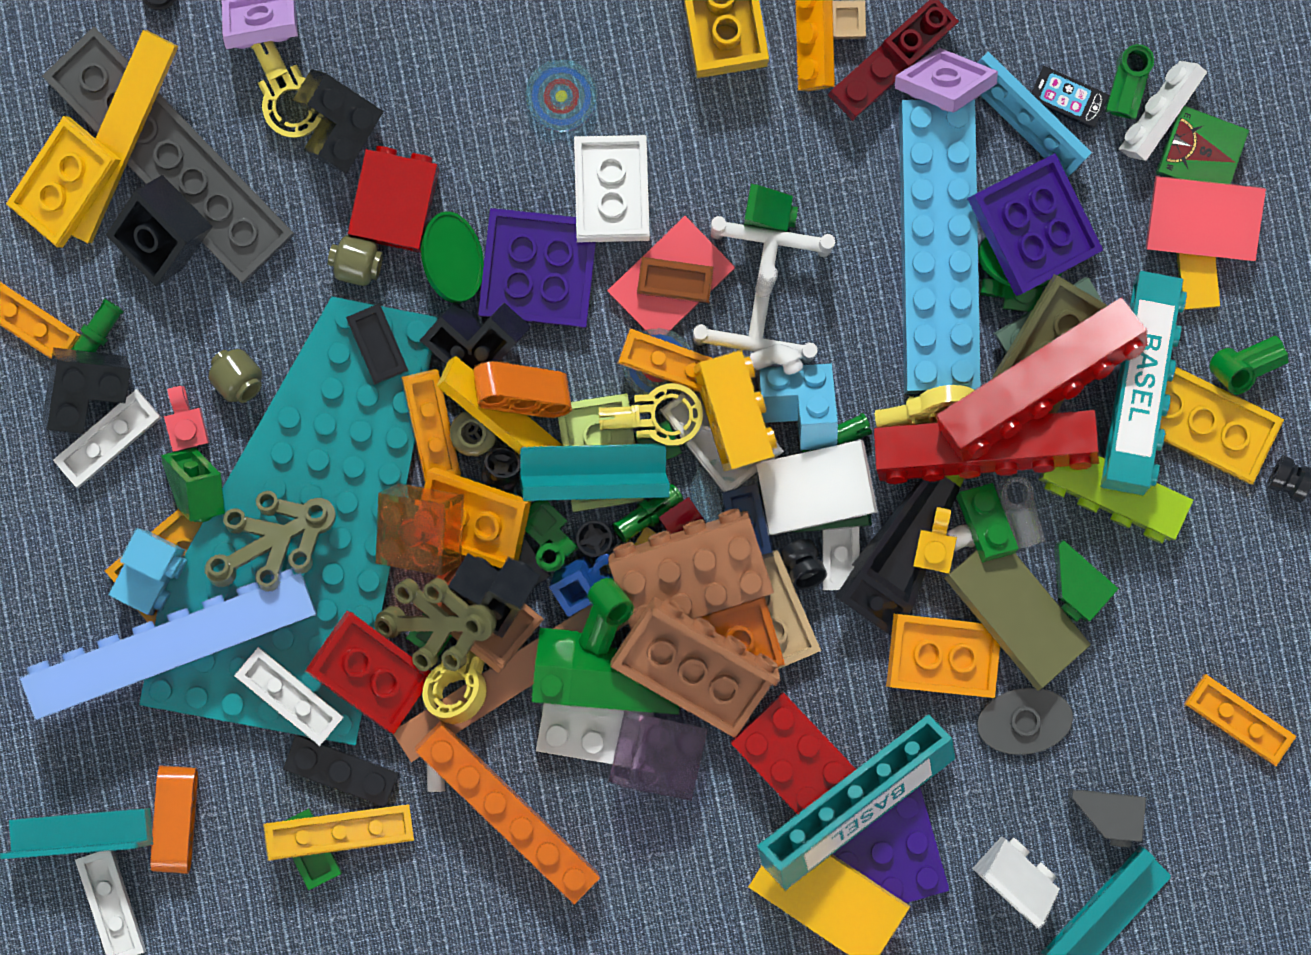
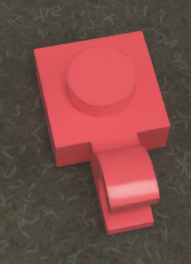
M185 386L167 389L174 414L164 416L172 451L176 452L210 443L201 408L190 410Z

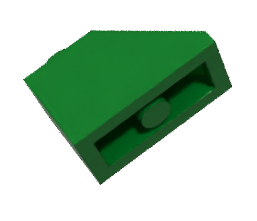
M751 184L744 225L787 232L788 227L795 228L798 207L791 206L793 196L761 185Z
M196 447L161 455L162 464L177 508L190 522H206L211 520L213 516L225 514L221 474Z
M1064 540L1059 541L1054 546L1057 596L1064 603L1061 609L1076 622L1080 619L1090 622L1119 588Z

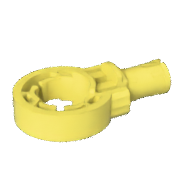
M273 41L264 42L269 52L267 55L260 43L254 44L251 48L254 50L275 93V96L271 95L264 80L258 83L264 95L262 111L267 124L278 134L289 138H299L310 134L321 121V118L316 116L314 122L310 123L309 120L313 116V113L310 111L306 119L299 123L291 124L285 122L284 126L295 128V132L279 128L270 117V114L273 112L279 122L282 121V118L277 113V102L280 96L287 91H298L306 78L302 76L297 65L291 66L290 68L298 85L294 84ZM283 77L286 87L280 88L277 79ZM270 100L273 101L271 110L268 109ZM308 124L306 129L299 130V127Z
M675 383L661 385L647 395H634L635 403L653 402L654 404L599 407V418L614 417V419L599 420L600 431L603 429L655 428V430L636 431L637 439L651 438L653 441L665 446H679L689 442L698 433L703 421V408L697 395L686 386ZM669 390L684 393L694 403L691 407L685 398L682 399V403L686 405L689 412L688 422L684 425L683 429L686 431L691 422L695 423V427L688 435L676 440H670L669 436L680 435V430L675 432L666 431L659 426L655 418V410L662 401L670 398L678 399V394L666 395ZM659 393H664L659 399L655 398ZM693 409L697 411V418H693ZM650 413L651 419L640 420L639 414ZM659 432L665 435L666 438L658 436L657 433Z
M945 385L929 389L918 397L910 396L906 401V405L875 410L877 428L938 423L936 417L938 413L945 410L946 406H951L975 390L967 386Z
M469 651L466 664L457 671H450L443 665L441 660V664L430 672L423 686V701L428 711L439 720L448 724H459L472 718L480 710L486 698V682L481 675L485 662ZM465 680L467 690L463 697L468 700L466 704L460 700L454 705H445L439 700L443 698L444 688L451 682Z

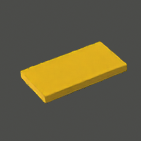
M1176 367L1172 382L1167 381L1165 394L1171 397L1167 416H1161L1160 429L1165 430L1164 443L1252 485L1284 419Z
M833 854L787 890H784L763 866L760 867L748 886L754 892L848 955H881L911 906Z

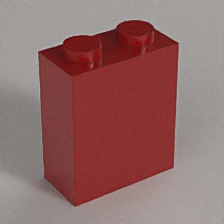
M376 146L375 151L366 149L348 235L372 240L379 245L421 253L422 235L429 221L440 170L437 164L432 163L433 158L417 153H412L411 158L397 156V150L384 146Z

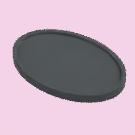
M1036 688L1016 689L995 697L985 705L977 719V731L982 741L994 750L1016 755L1032 754L1046 750L1061 741L1072 726L1073 713L1068 702L1054 692L1045 689L1037 691Z

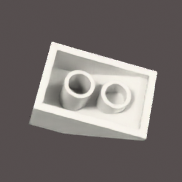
M1000 837L972 869L1037 928H1040L1044 924L1060 890L1053 883L1057 877L1041 862L1035 867L1026 858L1030 852L1014 837L1010 842Z

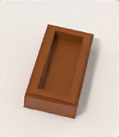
M642 257L637 294L709 304L714 267Z

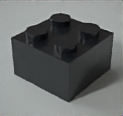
M161 175L135 190L106 233V236L155 286H158L183 270L213 226Z

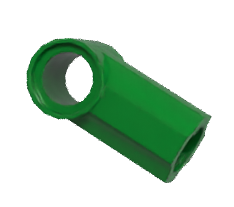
M1135 44L1119 55L1116 62L1117 70L1105 112L1121 118L1136 119L1149 72L1154 66V56L1148 47ZM1136 54L1140 56L1143 61L1142 71H1133L1128 67V55Z
M1275 335L1239 352H1236L1233 348H1225L1218 351L1212 357L1209 369L1232 394L1239 395L1245 393L1253 386L1256 377L1288 364V353L1284 348L1283 342Z
M604 578L597 581L590 588L587 595L592 608L579 643L584 650L592 651L596 655L608 653L618 626L625 623L634 612L633 603L612 578Z

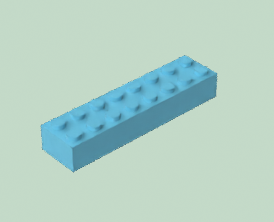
M975 99L954 113L944 111L924 100H902L899 106L904 394H922L929 389L945 385H961L976 390L981 387L977 217L967 199L977 193Z

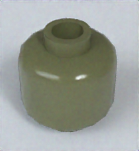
M346 235L340 240L339 245L332 244L327 264L333 266V274L337 280L359 286H367L372 279L377 280L383 262V252L378 251V245L372 240Z
M222 350L212 358L208 379L226 401L244 403L258 394L262 387L263 373L260 367L244 350Z
M467 411L461 412L454 418L450 426L452 445L458 452L466 456L477 457L486 454L495 446L498 437ZM475 425V430L470 431V428ZM479 428L482 429V436L478 433ZM470 435H475L478 439H473Z

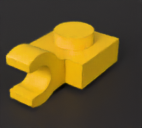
M937 507L932 532L920 531L913 566L950 573L957 539L955 536L946 535L951 515L950 509Z

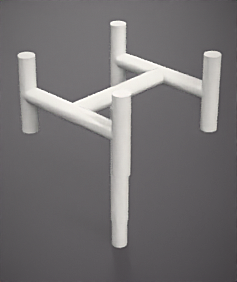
M721 216L713 218L710 231L712 238L719 240L725 236L764 244L758 281L755 288L756 293L749 335L710 330L704 325H697L693 332V342L698 346L711 344L753 352L775 344H783L797 349L801 354L800 360L803 363L812 362L817 354V347L813 343L801 345L763 338L769 297L776 279V269L774 267L778 245L816 251L821 257H827L835 245V238L830 234H825L821 238L726 222Z

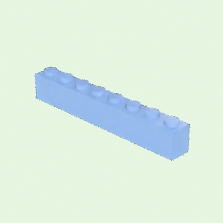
M292 569L280 572V585L274 591H264L259 588L257 582L236 589L238 596L224 601L223 596L219 595L201 602L203 609L190 614L188 608L167 615L168 623L155 627L153 621L132 628L134 635L120 640L118 634L97 641L99 648L85 653L83 647L62 654L64 662L50 666L47 660L28 667L29 675L21 677L20 680L35 720L317 615L303 575L299 573L294 575Z

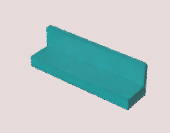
M664 444L522 447L520 449V490L523 501L669 497L670 483L666 475V446Z
M150 808L12 819L9 820L11 851L0 853V859L135 849L153 845Z
M1139 846L1041 953L1043 955H1100L1168 882L1171 875L1155 860L1156 858L1149 851Z

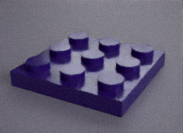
M1056 153L967 198L1015 296L1031 290L1051 279L1054 274L1059 275L1103 251Z
M490 208L479 317L490 318L505 302L525 322L587 329L596 242H577L576 217Z
M920 787L833 853L834 856L905 903L950 891Z

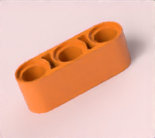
M485 362L473 369L478 406L481 408L545 418L562 417L572 411L568 379L564 372L502 362Z
M159 766L156 780L152 832L153 845H151L150 859L151 871L182 874H189L198 787L197 768Z

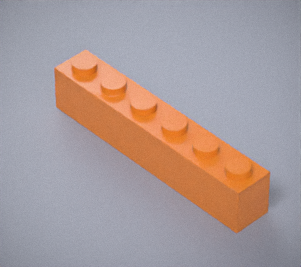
M441 720L415 746V752L574 905L600 879L598 871Z

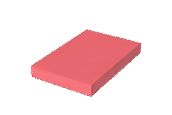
M1155 176L1145 248L1147 250L1256 261L1266 189Z
M686 216L643 256L714 267L710 292L735 269V266ZM641 257L607 292L650 336L658 334L666 336L699 302L637 294Z

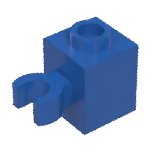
M609 554L599 556L594 566L591 565L586 555L554 572L549 588L568 617L591 605L587 595L590 588L597 581L604 578L614 579L612 573H605L601 568L609 563Z

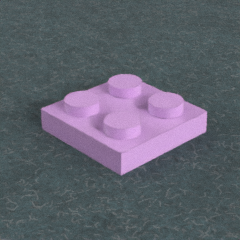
M222 0V31L225 48L245 49L257 43L268 41L282 42L290 37L298 36L296 0Z
M938 48L896 75L895 89L909 94L912 98L924 100L944 111L954 113L996 85L998 71Z

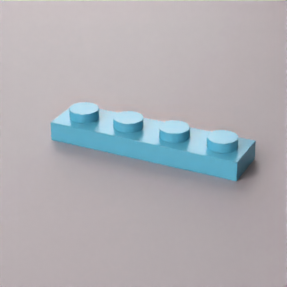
M987 52L977 63L998 71L997 84L980 96L1044 158L1056 153L1067 177H1069L1092 152L993 55Z

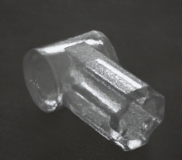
M1007 477L998 484L996 492L1019 549L1045 542L1033 498L1034 488L1032 484L1022 477ZM1014 482L1021 485L1023 489V497L1017 503H1012L1007 497V489Z

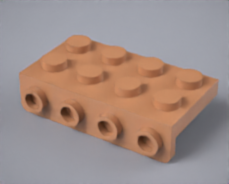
M738 508L727 510L719 514V519L708 523H705L704 520L693 521L684 525L683 531L670 534L669 531L659 532L651 535L648 538L649 542L636 546L634 542H629L613 549L614 553L609 555L608 562L614 581L621 587L634 605V612L628 619L631 630L653 597L663 602L665 599L675 602L684 610L683 614L695 619L774 593L748 511L740 512Z
M653 597L610 661L611 667L736 738L770 686H776L780 681L779 671L776 668L777 664L764 654L759 653L756 656L745 650L746 646L737 638L730 635L725 638L714 632L715 628L706 620L700 617L694 620L683 614L684 610L675 602L669 599H665L663 602Z

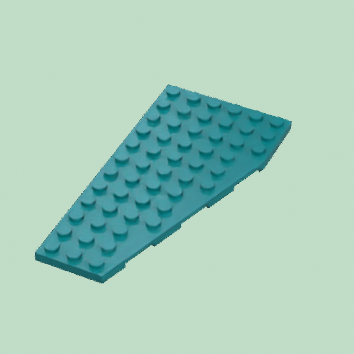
M331 296L222 488L225 513L230 509L237 508L242 510L246 517L285 525L295 518L277 513L272 516L261 514L256 505V498L261 492L272 491L278 499L298 504H305L313 498H323L333 505L336 512L335 522L327 532L319 534L311 557L313 560L312 568L302 574L317 615L144 679L139 705L307 736L235 677V674L259 647L343 716V719L325 740L356 746L362 713L306 673L305 670L346 611L352 612L373 629H375L376 616L382 611L415 443L401 377L429 371L432 351L420 339L435 324L439 317L381 306L408 371L375 385L346 317L374 305ZM268 499L264 501L262 507H270L274 500ZM394 503L393 519H391V508L387 522H383V511L385 507L387 506V510L384 514V517L386 518L391 504ZM315 511L311 514V518H319L323 511ZM225 514L213 516L211 520L203 522L183 558L187 559V563L178 579L171 578L165 588L171 594L161 612L157 611L155 627L168 623L167 615L188 608L189 613L192 614L203 609L201 603L219 595L223 596L224 601L238 596L236 589L257 582L256 574L259 569L266 566L270 551L237 568L236 579L226 587H216L211 584L205 574V565L211 557L220 554L228 556L263 536L245 532L238 534L229 532L223 521ZM233 518L230 521V525L239 524L241 518ZM389 524H392V526H393L392 536H391L390 540H387V538H386V540L383 542V541H382V531H383V528L385 527V531H384V535H383L384 538H385L386 532H388V536L390 535L391 529L389 528ZM303 533L291 539L280 572L292 569L289 563V555L293 550L300 547ZM299 557L296 559L295 564L302 565L306 562L307 558ZM225 564L217 565L216 567H214L213 571H222L225 567ZM266 575L262 582L270 583L272 581L271 576L273 575Z

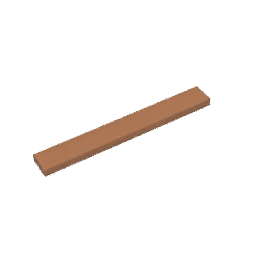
M592 604L553 629L582 633ZM628 620L622 625H619L617 630L627 625L629 623ZM539 638L517 651L499 673L490 668L481 674L486 682V698L480 710L472 718L459 724L443 723L453 733L457 734L532 686ZM467 684L440 701L445 705H454L460 700L466 704L468 700L463 696L466 693ZM428 709L398 727L393 734L411 762L420 757L415 752V746L440 722Z

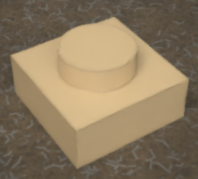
M865 0L832 1L833 40L865 39Z

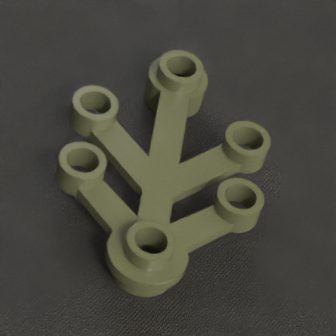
M272 491L261 492L256 498V505L260 513L265 516H272L277 513L295 518L285 525L246 517L244 512L237 508L228 510L224 515L223 521L229 532L234 534L245 532L263 537L228 556L220 554L211 557L205 565L206 576L214 586L226 587L236 579L237 568L270 551L266 566L259 569L256 574V581L262 590L267 592L274 591L280 585L279 574L291 539L303 533L300 547L290 553L289 563L296 573L303 574L308 572L313 565L311 557L319 534L327 532L335 522L336 512L333 505L323 498H313L305 504H298L280 500ZM268 499L274 500L270 507H262L264 501ZM315 511H323L319 518H311V514ZM233 518H241L239 524L230 525V521ZM299 557L307 558L304 564H295L296 559ZM225 564V567L222 571H213L214 567H216L217 565ZM266 575H274V579L270 583L262 582Z
M435 578L426 584L424 593L419 589L414 580L405 579L394 588L396 598L403 604L414 603L427 616H406L400 608L389 606L377 614L374 623L375 630L385 638H395L403 631H433L426 645L412 656L415 667L421 671H427L437 663V655L452 631H463L456 646H452L442 654L443 665L450 671H457L466 664L467 654L475 641H484L493 634L496 626V617L492 610L485 605L468 606L440 578ZM444 602L456 615H448L437 603Z

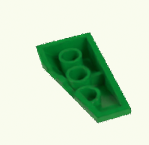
M540 627L531 702L679 715L678 705L611 667L610 661L618 649L610 646L608 653L596 655L592 651L584 650L580 645L579 639L582 633Z

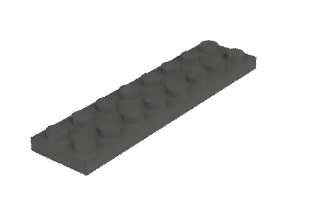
M93 27L49 68L42 77L98 134L129 62ZM158 93L127 165L145 184L163 175L213 226L202 243L244 284L295 233Z

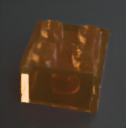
M399 483L379 492L376 564L441 576L460 566L464 495Z

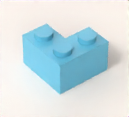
M832 363L803 365L801 371L791 375L784 372L783 366L765 367L759 370V391L766 406V413L761 414L764 423L798 421L801 450L822 449L837 445L838 419Z
M136 528L120 559V562L124 565L109 596L147 615H153L156 610L161 612L171 592L165 590L171 578L178 579L187 563V559L183 558L186 550L148 530Z

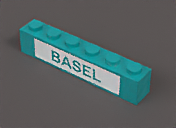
M1140 270L1133 281L1129 308L1147 329L1148 346L1145 347V350L1133 360L1126 359L1120 363L1101 488L1144 496L1150 486H1155L1157 483L1160 466L1159 464H1154L1156 451H1161L1165 437V430L1160 429L1161 416H1167L1171 398L1170 395L1165 394L1167 381L1172 382L1176 368V360H1171L1172 347L1178 346L1181 336V326L1176 325L1178 313H1183L1187 298V292L1181 291L1182 278Z
M929 714L758 844L757 848L762 866L784 890H787L955 760L952 737Z

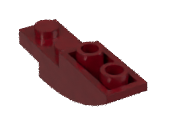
M929 0L886 38L880 47L829 92L828 96L852 121L855 120L873 102L875 103L895 85L896 75L921 60L959 21L939 0Z

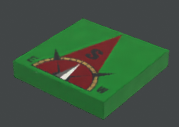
M1184 106L1173 122L1156 174L1169 178L1231 184L1249 130Z

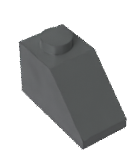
M1068 789V797L1099 835L1110 839V845L1132 847V841L1142 842L1146 797Z

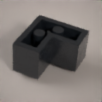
M313 69L310 70L293 101L321 118L320 123L303 150L329 167L348 173L384 111L330 75Z
M505 302L483 325L461 305L453 303L420 341L445 364L457 356L473 370L476 366L485 362H500L531 326Z
M53 347L43 411L46 429L83 434L89 399L126 403L131 371L126 356Z
M467 553L448 587L468 606L485 605L490 608L496 617V626L493 633L503 638L540 575L534 572L528 564L522 561H515L510 557L507 558L501 570L498 571L487 560Z

